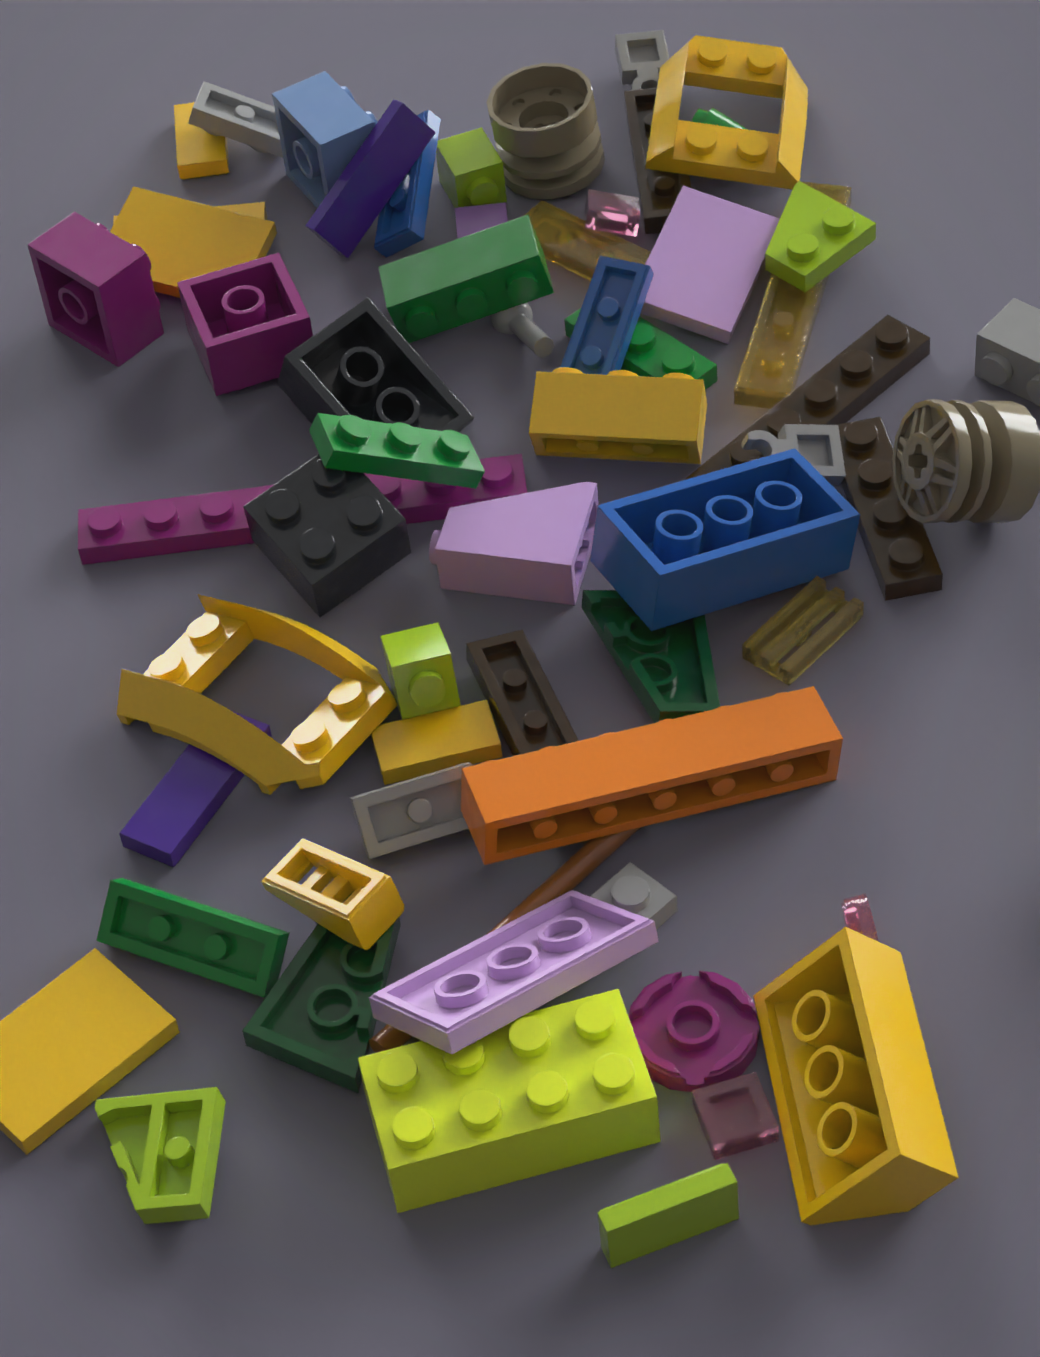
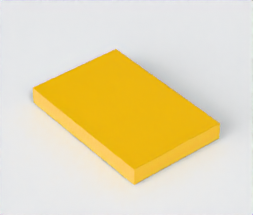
M134 186L110 230L114 235L130 244H137L146 252L151 261L150 273L155 292L180 298L177 282L265 257L277 234L275 222Z
M94 948L0 1021V1130L28 1155L179 1034L180 1031L176 1019Z

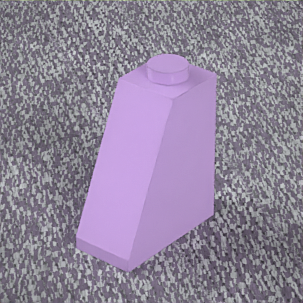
M581 482L450 507L442 530H434L429 548L430 563L436 564L438 568L440 588L575 605L592 550L597 505H599L597 483Z

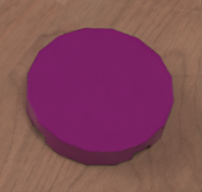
M682 971L666 974L644 987L630 1006L629 1019L652 1081L670 1090L697 1093L721 1088L742 1075L756 1056L760 1028L754 1002L738 983L716 972L699 971V976L689 975L682 977Z

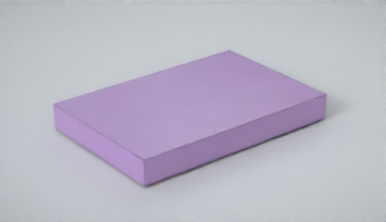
M683 186L645 264L651 266L654 276L641 314L728 344L764 266L765 252L780 219Z

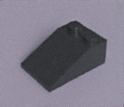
M368 297L284 357L277 385L311 423H313L317 413L336 416L353 415L363 420L390 424L401 422L417 428L460 432L474 420V416Z

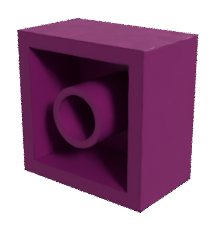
M75 211L27 244L48 324L117 367H120L164 334L159 312L161 305L155 294L150 273L151 261L146 252L137 244L126 242L111 233L104 225L94 223Z
M279 253L177 282L187 330L216 396L278 378L284 357L313 336L310 316Z

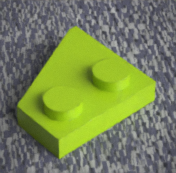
M799 181L792 189L765 252V270L801 291L807 292L876 240V223Z

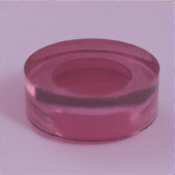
M866 894L843 899L841 909L845 927L879 942Z

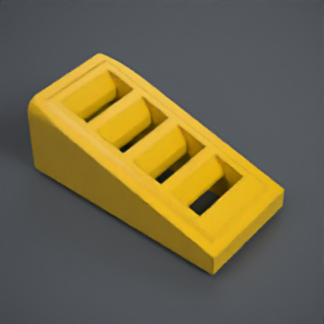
M303 838L261 880L265 890L343 940L364 950L370 949L404 912V903L391 876ZM314 866L317 868L302 885L298 884Z

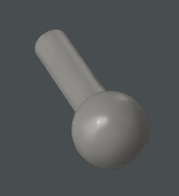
M528 302L491 315V323L498 332L515 334L537 356L546 357L553 351L554 343L552 339L532 322L533 313Z

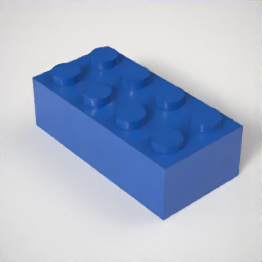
M794 448L597 505L590 561L647 627L653 631L848 570L860 513Z

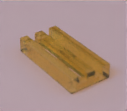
M816 576L742 644V657L790 686L863 617L864 602L855 597L849 602L846 601L845 591L836 586L831 591L827 590L826 580ZM832 611L836 613L812 637H810L812 635V630L825 617H827ZM806 641L783 664L778 662L794 646H800Z

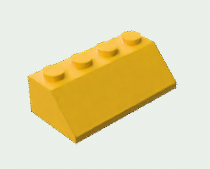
M844 927L753 995L801 1222L811 1226L907 1212L959 1178L901 952Z

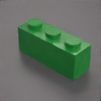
M528 214L378 267L387 310L397 331L408 343L554 293L544 252Z

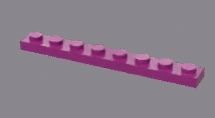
M522 454L479 459L485 473L476 489L364 473L406 519V524L446 519L450 507L527 493ZM273 485L79 509L78 552L81 563L86 565L252 544L254 541L250 534L243 506Z

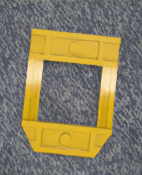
M695 35L660 67L645 169L792 190L794 185L800 181L808 88L783 48ZM683 85L782 99L779 134L678 120Z
M197 594L206 612L190 623L186 632L164 654L154 659L144 674L121 669L117 716L121 723L130 725L135 719L147 722L153 732L178 739L217 757L256 782L262 793L271 795L282 783L296 781L300 789L324 785L397 707V702L376 667L325 634L276 613ZM254 639L271 643L303 656L343 680L330 691L327 698L308 718L292 731L289 738L282 745L241 716L201 694Z

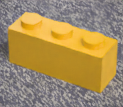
M569 367L556 368L552 372L536 371L529 435L535 454L539 456L701 464L707 411L703 379H694L692 376L683 373H668L663 377H643L626 370H614L607 375L584 374L578 369Z

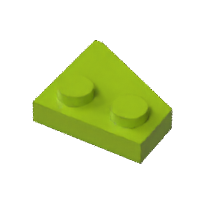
M217 1087L96 1099V1113L106 1129L112 1144L110 1148L119 1169L126 1179V1188L133 1206L144 1224L210 1218L226 1104Z

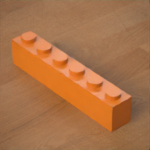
M814 686L790 692H780L765 698L735 705H724L705 712L675 719H664L645 726L615 733H604L585 740L559 746H548L537 751L499 760H488L477 765L462 768L461 812L484 865L834 781L837 779L843 737Z

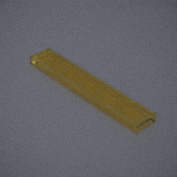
M803 182L850 208L851 187ZM771 273L734 388L735 405L772 409L795 390L829 275L807 292H803Z

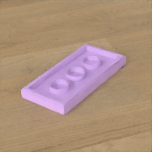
M571 890L373 993L369 997L373 1017L447 1053L454 1054L659 942L655 921Z

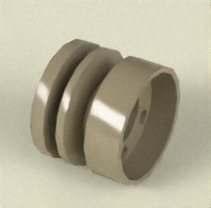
M540 63L522 67L504 76L491 89L486 101L497 153L503 161L505 184L514 193L530 199L559 198L571 195L589 186L600 175L605 162V156L597 122L598 117L591 82L583 72L565 64Z
M927 399L915 403L902 418L895 436L892 456L893 480L901 505L911 518L922 523H938L942 521L957 523L965 520L974 523H1008L1020 520L1032 508L1040 491V431L1036 420L1025 406L1012 401L979 400L969 404L961 400L945 402Z

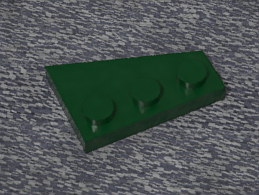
M583 590L582 610L654 723L664 719H675L720 707L705 615L651 631L616 590Z
M400 917L368 950L343 940L325 927L317 924L242 1030L246 1046L359 1094L362 1076L358 1058L369 1054V1040L373 1037L377 1019L373 1017L369 997L386 986L401 926Z

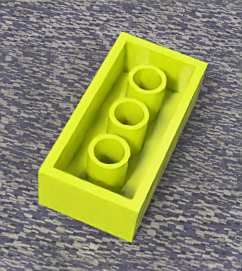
M619 989L529 1012L454 1054L447 1053L424 1041H419L358 1058L367 1104L397 1213L661 1142L657 1095Z

